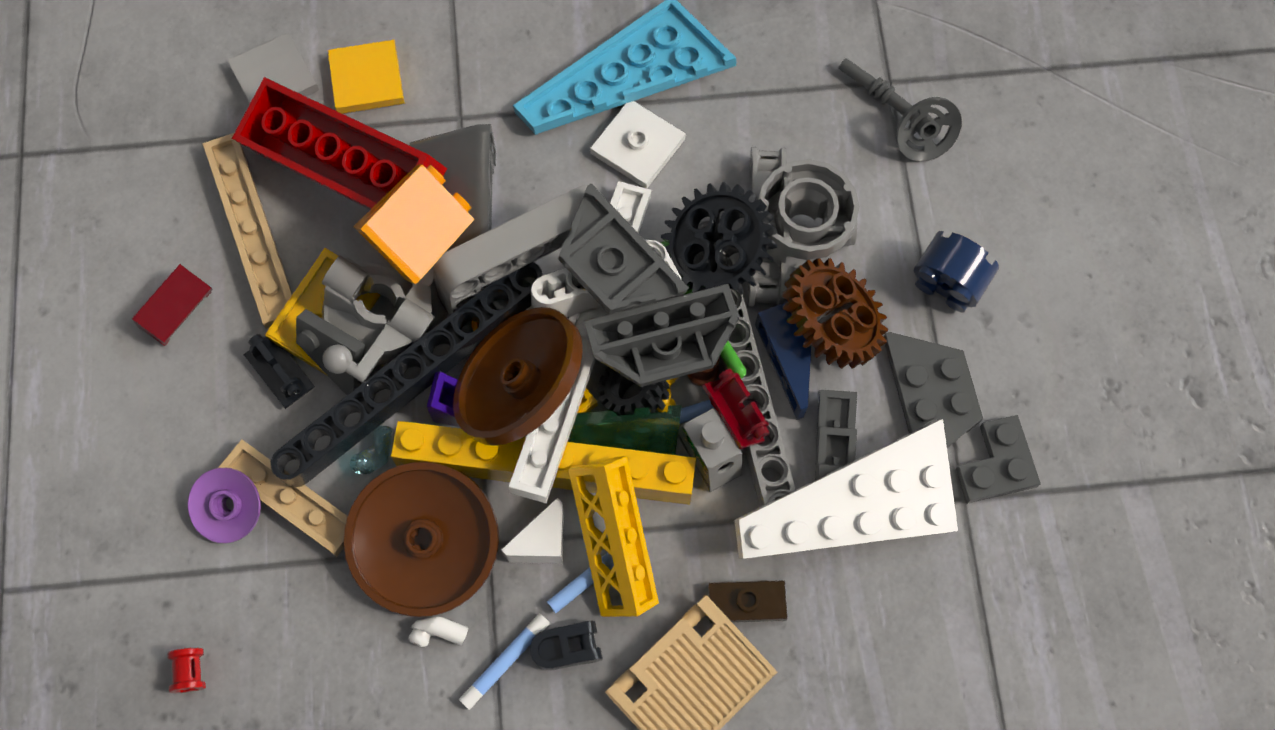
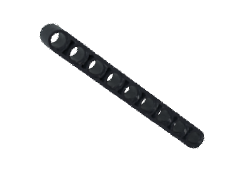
M531 262L489 284L273 454L270 461L273 474L287 486L294 488L301 487L316 477L431 386L435 372L440 371L446 374L469 356L480 342L498 325L531 307L532 286L522 287L519 285V282L525 277L538 279L543 276L539 265ZM497 299L508 301L506 307L501 310L490 308L492 302ZM475 321L479 323V327L472 333L461 331L463 325L467 322ZM439 344L450 345V349L446 354L442 356L432 354L434 348ZM414 366L421 368L420 374L413 379L403 378L404 372L408 368ZM384 389L391 390V395L385 402H374L375 395L379 391ZM361 413L360 421L356 425L345 426L344 422L349 414ZM330 436L331 441L327 448L320 451L315 450V443L320 437ZM291 460H300L298 470L291 475H285L284 469L287 463Z

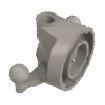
M339 256L322 280V284L326 286L322 306V319L364 343L365 350L364 357L357 364L353 361V356L346 346L340 344L332 345L324 351L322 356L325 368L335 374L346 372L364 383L377 364H385L392 361L423 337L435 318L431 314L432 303L431 290L429 288L434 281L433 268L415 285L405 280L392 266L387 264L362 263L358 265L348 258L345 259ZM366 293H378L387 297L397 312L391 321L387 320L384 314L376 315L369 312L365 308L363 301L360 300L358 302L356 298Z

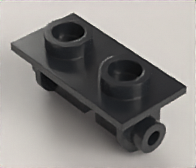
M256 334L248 341L250 344L249 351L243 355L285 409L315 388L288 351L271 342L268 337H262L261 334Z

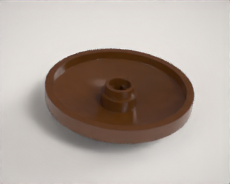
M539 307L522 311L493 329L470 355L458 378L453 398V411L459 427L477 442L496 446L519 440L541 426L559 408L577 378L583 355L582 338L577 327L560 311Z
M429 462L399 465L374 478L365 486L354 501L349 511L344 531L346 560L353 578L363 592L374 602L392 612L416 617L442 614L469 600L489 577L499 548L497 518L483 490L462 472L446 465Z

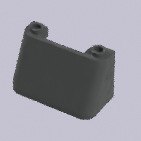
M476 124L410 142V146L429 154L447 168L443 176L446 182L442 186L452 196L456 192L460 194L471 206L468 213L474 218L473 222L447 251L491 230L492 176L494 174V166H496V147L491 124Z

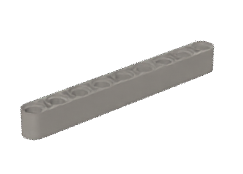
M709 220L701 221L698 229L706 227ZM704 251L694 257L696 264L704 258ZM732 255L728 259L727 266L734 265ZM732 288L730 291L739 314V320L732 333L739 334L743 341L740 343L730 342L743 365L748 367L753 373L751 376L741 379L750 393V396L744 401L748 399L758 401L762 407L760 411L769 423L767 429L770 433L767 436L770 438L771 444L767 446L756 444L744 448L758 503L761 507L796 491L743 294L740 295ZM721 358L722 366L725 371L728 369V367ZM765 468L776 469L781 479L776 482H770L763 477L762 470Z

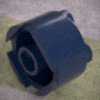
M938 231L914 267V273L918 278L915 285L926 294L933 295L935 292L947 298L946 304L949 307L964 313L968 307H975L998 272L999 264L995 260L991 265L985 259L989 252L974 241L953 232L949 238L943 237L944 231Z

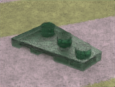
M682 405L668 406V412L650 413L649 407L636 408L634 415L621 416L612 411L577 413L568 442L676 455Z

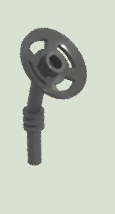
M847 58L842 61L839 70L868 89L870 96L875 94L874 99H881L880 103L883 105L885 103L889 104L903 115L897 127L896 142L899 150L907 158L920 162L933 160L943 155L953 146L961 131L962 118L959 109L950 100L942 97H931L911 105L894 92L895 87L891 86L889 88V83H882V78H874ZM931 105L942 106L947 109L948 113L943 114L939 109L931 107ZM928 113H934L938 117L933 119ZM907 121H911L909 127L905 128ZM942 125H948L949 129L946 135L935 145L933 139L940 133ZM917 132L923 139H917L913 135ZM909 139L917 146H923V150L910 148L906 144L907 140Z

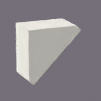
M558 498L553 501L501 550L504 558L509 563L562 564L564 534L563 503Z

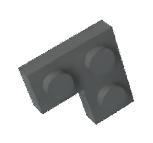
M1018 415L983 422L980 430L989 458L962 464L956 468L967 504L1037 488L1041 484Z

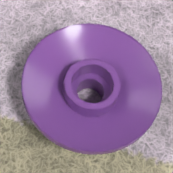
M216 468L207 471L196 480L190 490L188 513L191 522L196 530L208 540L216 543L238 541L253 530L259 519L261 502L258 490L248 476L236 469ZM229 497L234 503L233 510L228 509L226 506V501Z

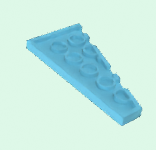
M665 0L521 99L513 107L516 115L536 135L736 66V57L677 0Z

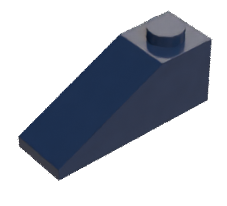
M785 302L758 312L755 326L796 420L804 418L808 408L811 346L803 347L805 341L803 335L794 336L793 333L798 327L796 324L787 323L786 320L792 316V313L783 309L782 306L787 303Z

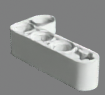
M646 240L652 249L681 278L666 248L657 241ZM567 268L541 276L532 284V308H552L560 311L566 317H570L601 305L586 289L577 288L581 284Z

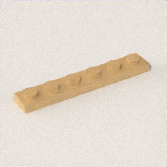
M232 133L205 142L203 146L262 323L268 329L293 293L242 145L231 139L234 135Z

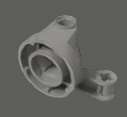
M751 147L749 168L751 191L757 196L756 200L761 199L766 204L765 211H769L774 217L769 224L773 225L778 233L768 237L777 244V248L767 250V253L774 261L762 262L761 264L766 275L755 273L753 278L756 286L753 287L748 283V306L754 307L755 303L780 305L786 301L782 297V293L786 290L784 283L786 282L787 256L803 260L818 259L829 256L843 246L855 245L857 217L860 206L855 187L843 172L832 165L811 159L787 163L786 148H780L779 151H760L757 147ZM796 215H807L813 220L820 217L822 225L807 228L795 224L790 219Z

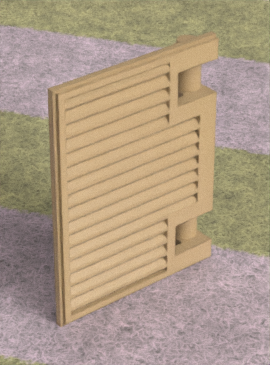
M705 595L643 656L630 666L605 693L639 730H720L778 672L713 601ZM704 616H707L714 625L700 637L693 627ZM639 680L647 690L636 701L632 702L625 693Z

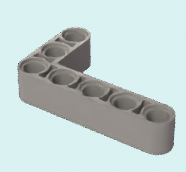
M588 184L560 195L445 252L432 268L437 297L447 314L450 316L478 294L482 287L562 248ZM472 321L465 323L463 326L472 323Z

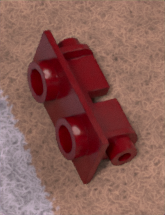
M727 369L718 376L720 380L702 385L710 398L712 406L717 410L739 449L765 441L764 437L770 433L767 429L769 423L764 418L755 401L750 402L746 406L743 405L742 402L750 396V393L741 380L739 373H734L732 369Z

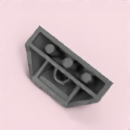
M725 284L584 321V326L593 357L633 383L643 387L713 368L739 320V314L729 285Z

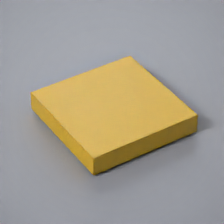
M395 40L328 50L336 111L343 114L405 104Z

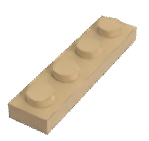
M241 439L218 468H232L244 473L256 486L261 502L337 557L344 548V531L348 516L306 485L295 488L287 486L273 474L270 464L271 460Z

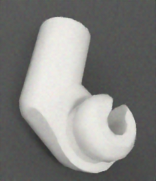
M439 616L421 619L412 624L411 628L413 630L409 635V641L420 647H425L429 644L430 636H438L461 646L467 635L468 627Z

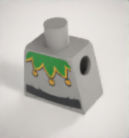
M715 408L686 422L676 431V435L689 457L696 458L695 468L709 492L742 476L741 450ZM727 463V467H725L722 470H719L720 467Z

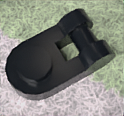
M585 621L538 633L530 645V654L534 663L544 670H557L603 660L601 648L596 646L594 634L598 633L596 622ZM579 638L581 650L570 653L568 639Z

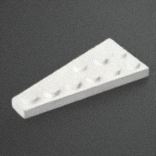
M943 419L935 420L925 427L852 461L778 500L769 502L735 519L739 558L746 559L958 531Z

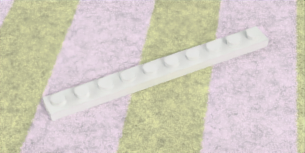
M618 181L610 204L639 234L651 199L652 190ZM602 306L569 317V320L579 330L582 338L583 355L581 366L570 392L559 408L541 426L527 435L509 484V493L547 503L596 360L592 354L584 321L609 315Z

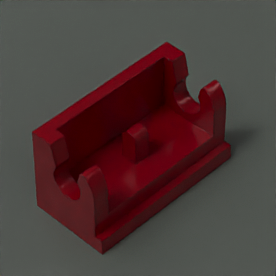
M179 264L134 315L132 320L139 329L163 346H166L170 337L201 301L211 294L213 289Z

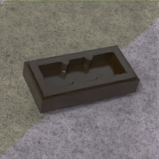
M785 580L708 584L709 598L732 623L787 620Z

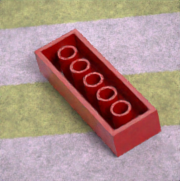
M266 77L263 78L231 138L253 152L369 210L416 165L422 164L425 168L431 165L442 176H444L447 170L444 165L429 154Z

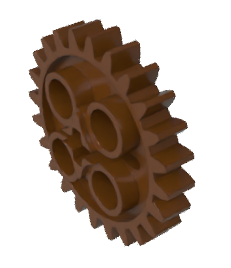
M818 258L813 262L807 260L789 275L790 278L784 283L787 290L782 293V297L788 300L782 307L785 311L792 313V316L786 321L790 324H796L798 329L793 334L794 336H804V348L811 345L815 348L814 357L818 358L820 355L825 354L828 365L837 360L841 369L848 364L854 369L859 364L865 365L882 351L881 346L887 342L883 335L888 332V328L881 323L887 319V316L878 312V309L883 304L873 300L872 297L876 293L875 290H866L867 280L865 278L860 281L856 279V270L853 269L847 273L845 272L843 262L835 267L831 258H828L824 263ZM849 302L853 304L847 310H841L829 320L823 323L818 322L823 316L832 314Z

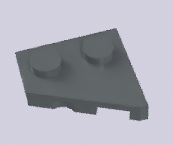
M307 309L296 317V343L346 395L350 394L363 383L346 372L341 374L329 372L322 362V356L328 347L340 344L350 350L353 361L359 364L364 357L365 344Z

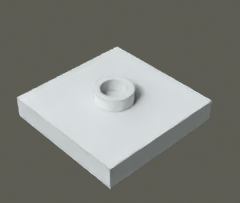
M632 101L624 105L592 145L590 152L593 156L643 188H648L684 142L686 133Z

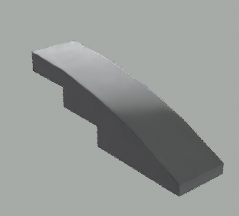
M819 390L815 481L855 461L857 392Z

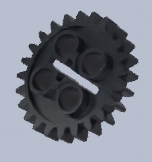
M722 182L719 191H717L709 183L707 194L703 195L696 188L694 189L695 199L693 201L683 196L682 202L685 207L682 210L674 207L671 209L677 218L675 221L665 220L664 223L671 229V233L662 234L661 238L669 243L665 248L682 281L689 287L688 291L692 289V293L728 284L730 289L734 288L742 295V284L744 282L754 287L756 283L753 275L755 273L766 275L765 270L761 267L762 262L774 261L767 253V250L777 248V244L768 238L778 233L777 229L769 224L774 217L769 211H765L766 204L761 199L756 200L757 196L751 190L744 194V189L739 184H736L731 191L729 185L726 182ZM710 217L706 227L698 229L701 220ZM744 218L745 221L742 227L732 231L733 224L738 219ZM704 251L705 255L702 261L693 264L694 257ZM739 253L738 261L732 266H727L730 256ZM717 263V270L712 272Z

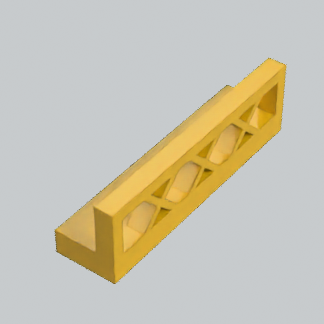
M620 456L600 464L574 466L568 469L600 615L601 617L639 616L659 604L628 458L627 456ZM583 475H594L597 486L595 496L586 489ZM595 511L604 519L606 528L603 533L594 526L592 516ZM603 548L612 556L614 564L612 570L602 563L600 553ZM611 585L620 593L623 605H612L609 594Z

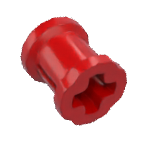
M185 648L167 652V658L172 660L173 684L169 686L170 693H186L206 689V683L201 681L200 657L204 655L203 648Z

